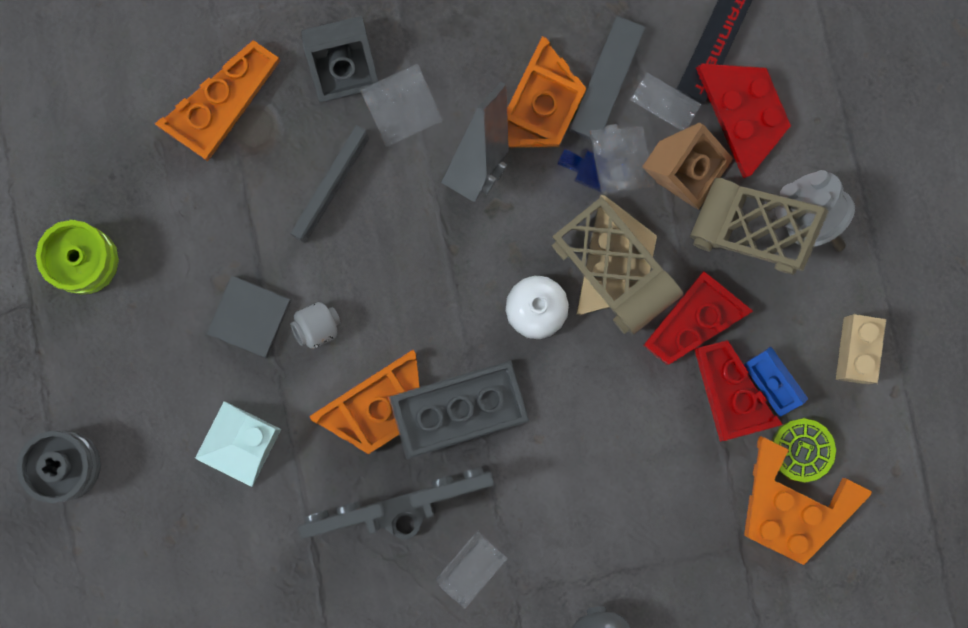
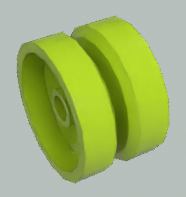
M76 220L58 222L46 230L38 242L35 255L38 270L47 282L58 289L81 295L96 293L109 285L116 274L119 262L117 248L107 234L86 222Z

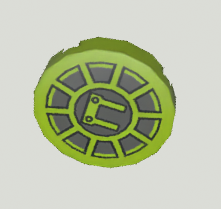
M805 418L791 420L779 427L772 437V442L789 450L779 469V473L790 480L804 483L818 480L827 474L834 464L836 455L834 438L825 426L815 420Z

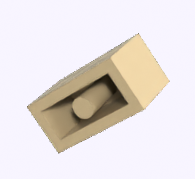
M856 314L844 317L836 380L861 384L878 383L886 319Z

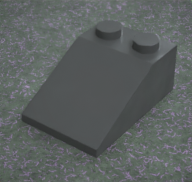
M500 82L478 106L441 182L473 202L477 200L482 192L486 195L490 192L495 181L500 179L507 167V164L503 162L509 151L506 84Z

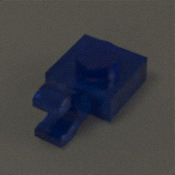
M564 149L557 164L577 172L575 182L603 193L616 162L588 150L584 158H581L577 154Z

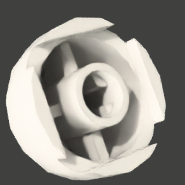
M531 276L524 278L513 286L507 297L506 314L508 321L517 332L527 338L542 339L552 336L562 328L568 317L569 303L566 293L557 282L548 277Z

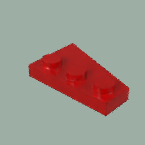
M728 340L694 349L720 442L783 425L777 415L774 416L766 404L767 400L762 392L757 390L749 378V372Z

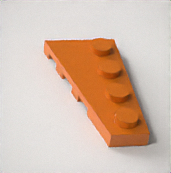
M254 40L251 41L222 66V70L211 79L205 80L199 85L200 88L196 92L179 102L170 114L165 118H160L155 125L200 157L209 161L280 62L279 57Z

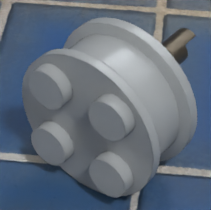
M820 170L807 174L781 189V197L825 207L829 211L814 246L830 242L836 251H842L846 247V243L840 234L851 223L855 213V205L849 194L843 191V185L836 175ZM779 205L775 208L777 219L788 215L784 206ZM806 213L796 219L800 231L812 224L816 214ZM791 222L784 225L787 227L789 236L795 234Z

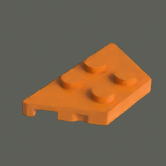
M543 36L507 108L508 148L559 147L586 92L584 84L577 76L573 75L568 64L563 58L558 56L550 46L548 39Z
M415 351L408 352L310 415V419L367 454H371L399 435L388 397L420 388Z

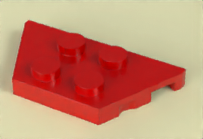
M701 64L696 67V70L743 178L749 177L791 126L767 68Z

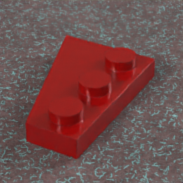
M703 271L643 346L666 365H669L749 315L753 310Z

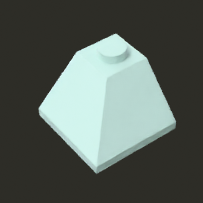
M224 401L195 459L253 487L281 429Z

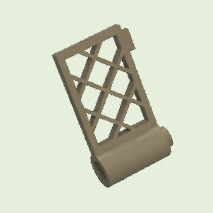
M715 178L690 237L694 240L693 245L702 250L710 252L712 248H724L776 263V270L795 275L796 270L804 271L829 211L825 207L742 187L726 179ZM746 198L756 199L759 208L744 215L742 208ZM779 205L784 206L788 215L772 223L768 211ZM806 213L816 214L812 224L800 231L796 219ZM763 215L767 226L752 234L748 222ZM791 222L795 234L779 241L775 230ZM743 226L747 237L736 243L729 242L732 231ZM770 233L775 245L763 251L758 250L755 241ZM799 241L802 248L797 260L787 258L783 249Z
M602 196L552 236L555 240V243L551 245L563 261L569 257L616 315L612 319L623 334L629 331L632 335H635L683 295L678 284L661 268ZM600 207L609 216L608 229L589 227L590 215ZM586 219V227L577 226ZM612 221L620 230L612 229ZM571 230L585 231L584 248H570L562 238ZM589 232L607 233L606 251L587 249ZM611 234L625 235L629 240L628 253L609 251ZM633 246L640 254H632ZM575 253H583L582 261ZM586 254L605 256L604 273L590 272L586 268ZM609 256L628 258L626 275L607 274ZM631 259H645L653 270L644 277L630 276ZM595 277L603 278L602 286ZM607 278L626 280L625 292L615 301L606 292ZM629 280L638 281L629 289Z

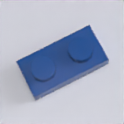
M772 347L767 348L744 363L750 376L779 417L801 406L808 400Z

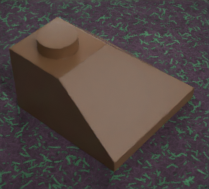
M697 123L659 141L642 168L659 185L692 207L700 209L714 179L722 176L733 158L704 124Z

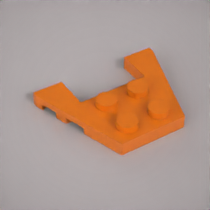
M759 436L757 441L756 464L754 463L753 491L749 497L744 536L805 565L870 497L872 491L846 478H842L830 505L827 507L775 481V477L789 450Z

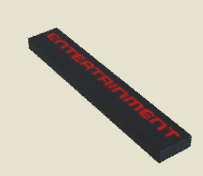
M753 0L717 1L675 92L704 105L708 95L696 67L701 64L723 65Z

